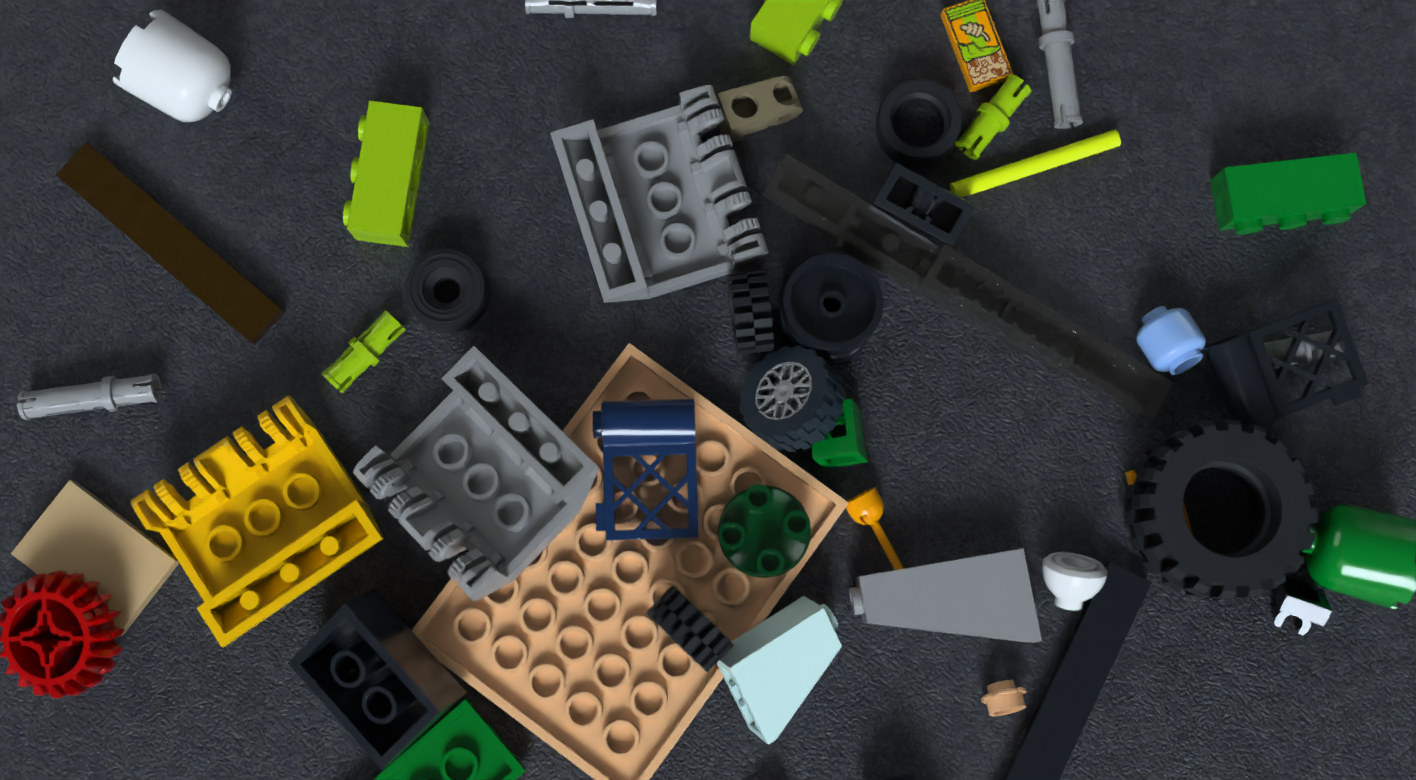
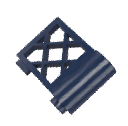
M694 399L602 401L601 411H593L592 415L593 438H602L605 503H595L596 531H605L606 540L698 538ZM687 454V474L675 487L668 483L654 469L666 455ZM660 455L651 465L641 457ZM633 456L646 469L629 489L614 476L613 457ZM650 473L670 491L652 511L632 493ZM686 482L688 483V500L678 492ZM614 484L624 493L616 502L614 499ZM673 496L688 508V528H669L656 516ZM628 497L647 517L636 529L615 530V510ZM651 519L660 527L656 529H643Z

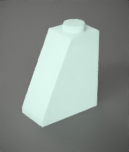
M802 596L733 640L734 646L717 662L749 729L768 745L778 738L842 647L835 632V629L838 628V622L832 611L825 604L819 605L805 596Z

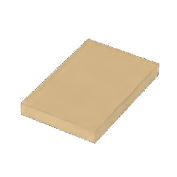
M72 480L67 482L11 553L36 574H49L50 572L62 570L67 571L68 575L84 573L85 582L92 580L100 582L98 595L105 593L113 595L107 604L110 611H122L116 619H113L114 626L125 629L121 636L125 634L179 565L176 557L79 483Z

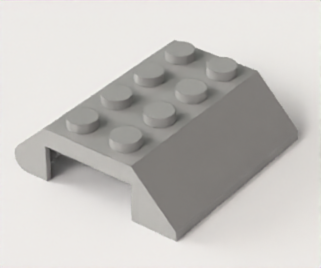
M704 85L680 92V105L600 130L596 129L592 119L550 132L604 303L651 299L734 273L769 253L763 234H753L761 229L757 218H746L735 225L729 226L727 218L744 209L752 201L748 192H741L747 186L734 150H729L733 146L730 136L726 134L718 135L707 142L702 143L700 137L715 128L718 124H721L724 120L722 111L717 108L719 102L712 85Z
M473 346L441 378L453 391L391 454L375 445L358 462L353 474L366 488H371L370 492L380 500L409 488L405 493L402 492L390 502L388 511L395 519H399V523L425 550L430 551V556L436 562L444 561V559H448L466 549L469 551L453 562L448 569V574L455 582H459L460 588L473 601H477L514 581L580 513L600 467Z

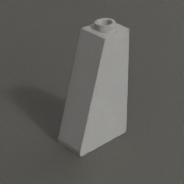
M1024 548L859 576L855 578L856 587L849 588L853 614H861L862 622L866 624L1025 643L1042 641Z

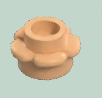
M1004 680L988 685V694L981 698V701L987 704L990 716H1001L1026 708L1023 694L1027 693L1024 687L1016 688L1014 680Z

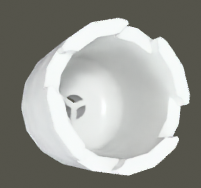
M153 10L150 12L149 15L153 21L145 29L135 25L122 43L114 62L122 70L120 75L113 77V82L125 91L182 122L198 121L208 116L213 110L216 112L221 111L228 103L232 94V90L228 88L231 79V65L226 55L214 44L163 10Z

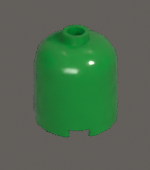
M1340 504L1325 509L1318 516V523H1313L1312 526L1309 525L1308 532L1313 533L1316 537L1311 549L1300 552L1305 553V565L1308 574L1317 585L1333 592L1393 610H1397V602L1407 604L1416 591V519L1354 505Z

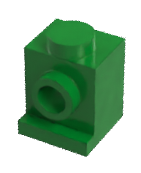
M847 397L843 400L842 406L844 409L842 415H839L834 429L830 430L822 441L812 444L813 459L824 469L868 462V455L865 452L861 410L852 399ZM846 427V436L834 437L835 431L838 428Z

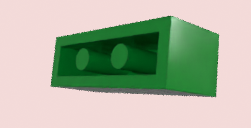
M1357 152L1225 167L1210 180L1219 231L1235 229L1237 235L1255 233L1263 230L1264 225L1278 224L1280 230L1294 229L1306 225L1307 220L1322 219L1324 225L1338 224L1350 220L1351 213L1366 205Z

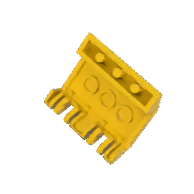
M290 395L272 406L276 416L287 429L284 430L267 410L257 416L262 429L275 441L274 444L265 450L259 445L253 435L241 426L233 432V435L243 451L230 437L226 436L193 458L199 472L189 462L178 468L183 482L196 494L189 501H186L164 479L154 484L157 495L152 490L147 489L130 500L135 513L146 530L161 533L202 597L204 603L198 606L197 610L221 647H226L383 540V536L367 501L319 429Z

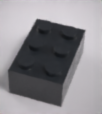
M374 588L345 603L288 663L381 770L415 744L467 693Z

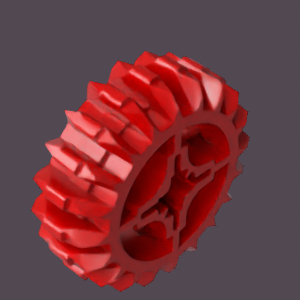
M62 570L50 572L49 574L42 573L32 576L27 582L17 585L13 588L14 595L7 597L6 600L1 602L6 612L0 613V625L3 627V630L0 631V641L3 642L4 647L0 651V658H7L10 663L5 674L13 675L18 673L20 675L18 687L26 688L32 685L34 696H43L48 693L51 698H62L66 695L75 696L85 692L88 687L99 684L105 678L104 674L116 666L112 657L118 655L124 648L114 641V638L121 636L125 629L114 626L113 619H116L122 611H110L107 604L113 595L107 593L98 595L100 582L93 580L85 582L84 573L68 575L67 571ZM83 642V649L80 656V645ZM80 656L78 662L76 663V657Z

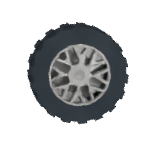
M801 345L780 347V350L771 351L766 354V357L762 361H758L753 366L752 372L746 376L744 388L740 392L741 404L739 405L740 412L744 415L743 420L755 434L778 450L786 449L788 452H796V449L802 448L805 450L810 448L815 442L822 441L825 435L834 429L839 415H842L844 409L842 404L843 400H845L842 378L830 364L811 348L807 350Z

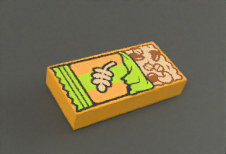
M970 0L942 9L940 16L969 92L972 93L1005 82L1006 78L1013 74L985 0Z

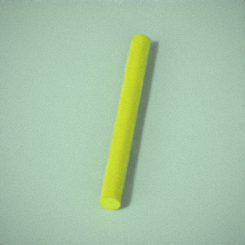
M1114 129L950 183L951 192L963 198L1121 145L1120 136L1117 130Z

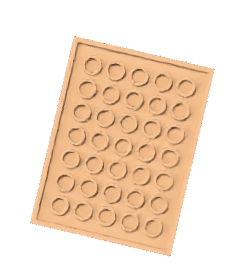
M629 343L562 431L600 467L580 513L514 581L491 594L473 601L460 588L459 582H455L451 578L412 629V632L440 663L594 780H650L723 678L717 663L707 673L646 613L656 601L673 585L732 642L766 619L849 504L841 496ZM694 399L698 538L606 540L605 531H596L595 503H605L603 444L602 438H593V411H601L602 401ZM687 454L666 455L654 469L668 483L675 487L687 474ZM660 455L641 457L651 465ZM633 456L613 457L614 476L629 489L646 469ZM650 473L632 493L652 511L670 491ZM686 482L678 492L687 500L688 483ZM614 484V499L616 502L624 493ZM755 484L774 486L789 492L802 504L810 519L811 536L804 557L790 571L771 578L753 577L736 569L725 557L718 539L719 520L727 503L739 492ZM675 496L656 514L669 528L689 527L688 508ZM628 497L615 510V530L636 529L647 517ZM651 519L643 529H656L660 527Z

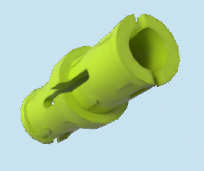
M1010 74L988 103L984 102L976 110L978 116L955 142L959 150H962L963 147L967 148L963 152L964 155L977 160L998 131L1004 132L1010 125L1008 120L1026 96H1029L1031 93V88L1028 84H1025L1022 88L1019 87L1024 80Z
M384 310L375 322L358 338L353 336L349 340L350 346L321 374L343 394L353 381L370 365L375 367L380 362L378 357L406 329Z

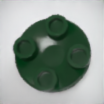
M762 484L750 486L748 489L735 495L725 506L718 525L720 547L727 560L739 571L758 578L776 577L793 569L804 557L811 536L810 519L802 504L789 492L778 487Z

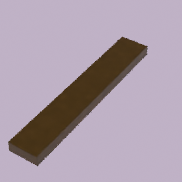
M87 142L56 174L252 344L256 345L284 314V311Z

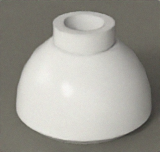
M1056 552L1046 556L1042 561L1043 578L1048 589L1055 595L1054 604L1066 610L1082 609L1083 602L1094 597L1101 590L1108 574L1106 568L1099 561L1076 553Z

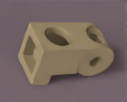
M788 76L775 77L717 93L719 102L717 108L722 111L724 117L723 122L718 124L722 135L730 136L732 143L742 140L744 135L766 129L768 126L788 122L803 112L791 78Z

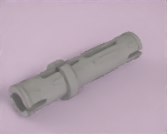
M525 0L526 14L561 13L565 14V18H574V14L656 16V0Z
M1037 0L1042 36L1038 41L1039 48L1045 51L1055 121L1054 127L1056 129L1071 128L1070 122H1073V125L1076 127L1083 123V119L1080 113L1071 45L1074 44L1075 40L1073 32L1068 30L1065 0H1049L1047 3L1046 0Z
M156 373L123 379L116 378L115 375L105 376L101 382L35 391H21L17 399L19 401L26 400L27 402L17 403V409L23 420L104 408L109 410V412L122 410L123 406L160 402L162 394L155 393L154 391H161L162 384Z

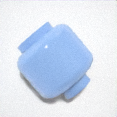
M1160 306L1142 318L1144 325L1137 333V344L1155 370L1160 372L1169 371L1171 375H1177L1189 370L1203 358L1201 351L1205 347L1206 339L1187 310L1182 308L1167 310L1165 306Z

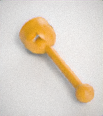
M872 487L847 500L849 504L846 506V510L850 517L856 523L870 525L894 570L904 569L879 523L884 505L876 487Z

